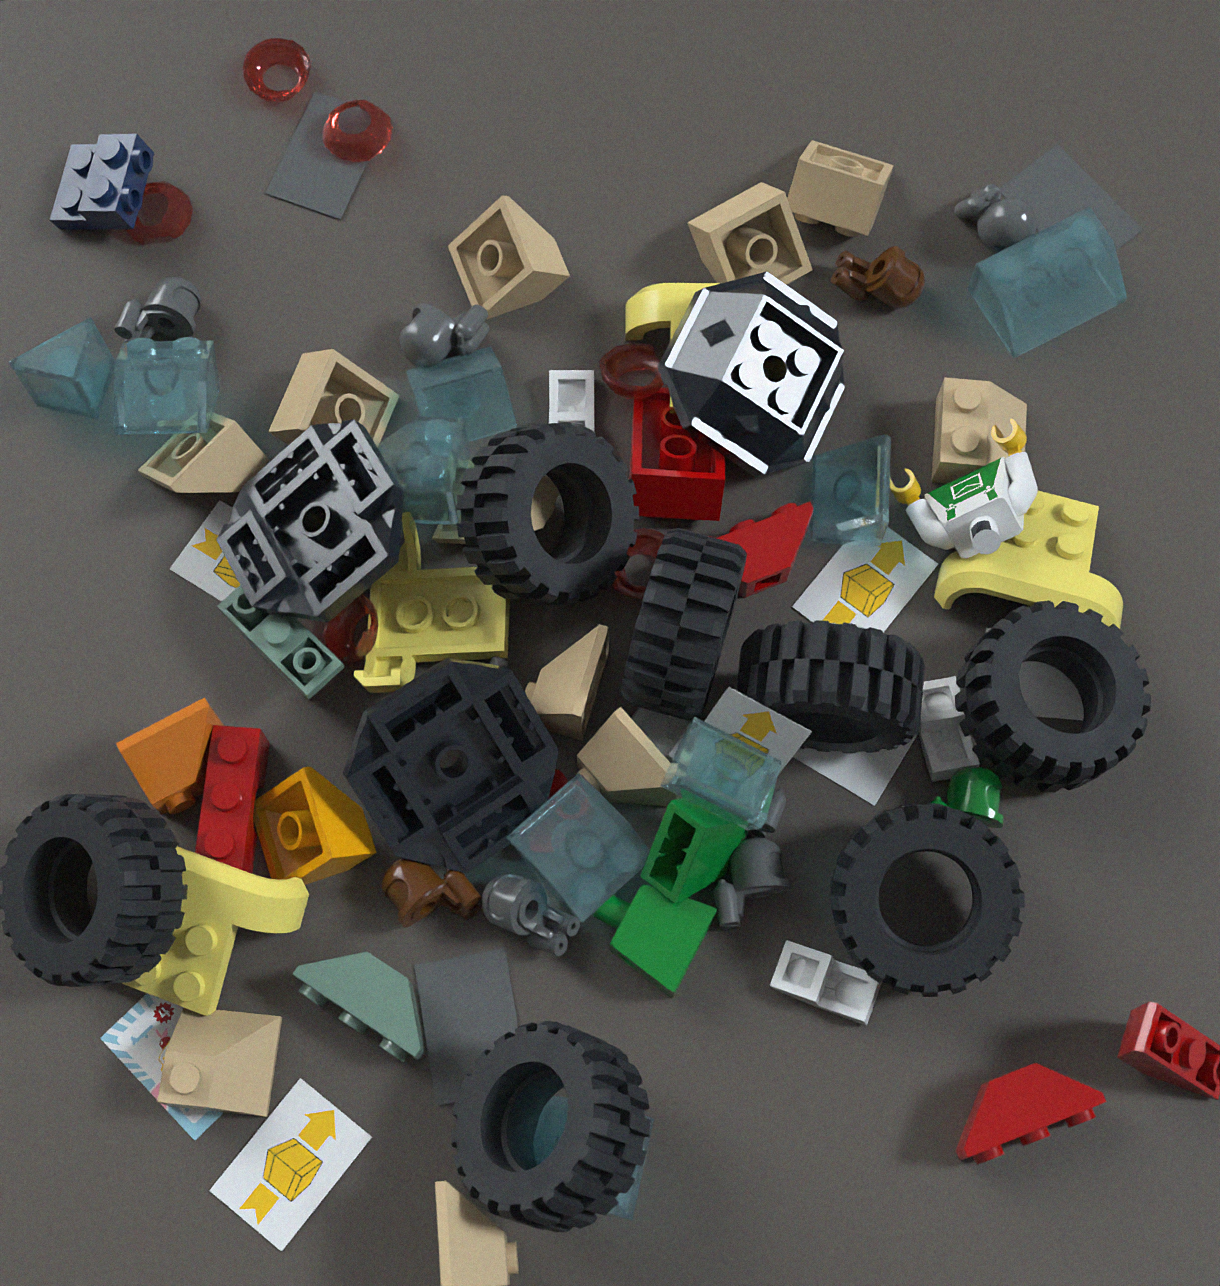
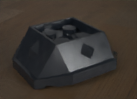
M769 272L720 283L696 291L657 367L664 385H668L672 404L682 428L755 477L809 463L845 388L842 366L844 350L839 340L838 322ZM763 365L768 371L769 380L764 375Z
M351 419L344 420L341 423L311 425L243 485L233 505L229 524L223 525L216 540L252 607L264 613L328 623L365 590L371 589L372 584L399 562L400 548L405 542L402 524L404 490L365 426L358 421Z
M446 658L363 711L343 775L396 857L445 866L446 869L467 873L547 820L550 805L549 794L555 775L559 749L512 670L505 666ZM459 750L458 759L452 766L447 768L440 767L441 758L446 752Z

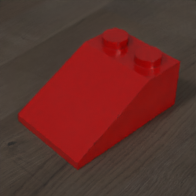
M634 386L629 479L634 481L637 494L632 496L634 506H639V516L720 521L725 485V456L682 428L677 414L670 413V393L668 388Z

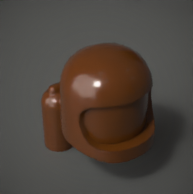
M898 246L890 247L871 263L845 250L837 257L835 265L838 269L831 277V283L853 300L865 301L869 292L889 307L896 309L912 305L922 294L925 284L923 270L919 265L907 259L905 252Z
M401 858L393 863L385 872L382 880L383 894L398 909L397 919L404 928L410 927L428 916L441 905L454 914L459 913L464 920H469L479 912L480 906L478 903L482 897L463 872L446 869L443 875L444 879H441L429 864Z

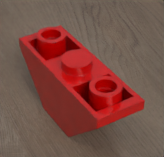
M810 501L799 506L796 503L785 504L774 510L769 518L756 523L753 519L742 521L730 528L728 534L716 538L738 544L747 553L738 596L746 598L787 582L812 519L814 508Z
M1147 1002L1131 1010L1117 1058L1145 1075L1207 1098L1218 1100L1220 1095V1045L1158 1003Z
M1033 1063L990 1080L980 1086L955 1151L959 1160L973 1156L976 1165L1005 1154L1001 1144L1018 1137L1022 1146H1026L1051 1136L1047 1126L1065 1119L1068 1128L1096 1118L1093 1107L1107 1101L1103 1092L1038 1063Z

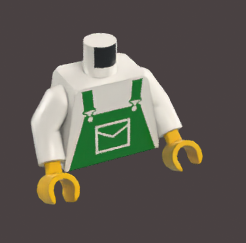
M1010 419L1013 431L1006 438H1004L996 425L991 429L993 440L1003 451L1008 453L1006 459L1005 457L999 458L925 494V499L919 498L921 488L910 469H904L910 482L903 488L895 487L891 478L888 479L889 488L895 499L899 503L908 505L905 509L906 513L925 543L945 550L955 548L961 559H967L978 553L991 554L999 548L1001 542L1023 531L1024 514L1034 501L1038 487L1028 454L1021 451L1026 444L1027 436L1015 420Z

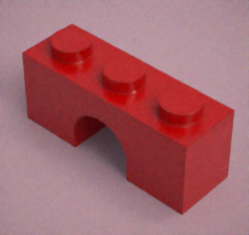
M213 725L195 853L251 874H253L258 837L254 830L253 821L257 789L264 788L270 742L260 728Z

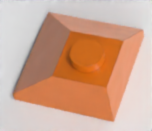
M205 697L116 743L151 805L161 815L166 812L176 814L188 809L196 802L195 797L204 792L213 725L224 726Z

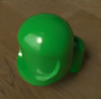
M969 766L958 770L950 779L946 804L938 796L929 802L958 809L976 818L987 827H1003L1004 816L998 813L1002 783L993 771L984 767Z

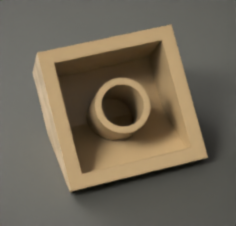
M812 140L798 160L787 198L791 211L794 213V218L809 224H817L819 221L835 225L837 232L850 237H859L860 234L868 236L877 216L894 165Z
M763 182L687 222L702 262L717 283L769 272L787 285L813 270L785 192Z
M334 349L303 353L268 432L287 445H290L311 425L341 423L344 420L355 419L365 426L378 448L400 395Z
M944 377L936 398L932 482L948 484L999 458L1005 457L1006 459L1008 453L1003 451L993 440L991 429L996 425L1004 438H1006L1013 431V426L1010 422V419H1013L1026 434L1027 404L990 381ZM1025 446L1021 449L1022 452H1025Z

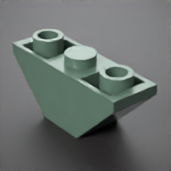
M241 585L217 605L219 610L257 653L292 688L308 699L315 695L345 667L296 617L264 613L252 607Z
M368 951L299 965L293 972V975L303 983L298 991L322 1008L327 1000L343 1010L338 1018L362 1035L369 1027L384 1038L379 1046L398 1060L404 1062L407 1056L410 1055L420 1062L425 1051L413 985L408 978Z

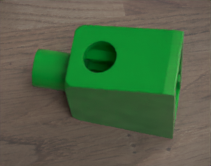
M712 794L669 801L640 877L673 903H680L726 874L733 852L738 847L740 841H743L748 835L746 818Z
M642 884L632 903L606 891L593 917L617 929L610 943V951L664 994L673 998L715 918L717 909L689 898L675 904L656 888Z

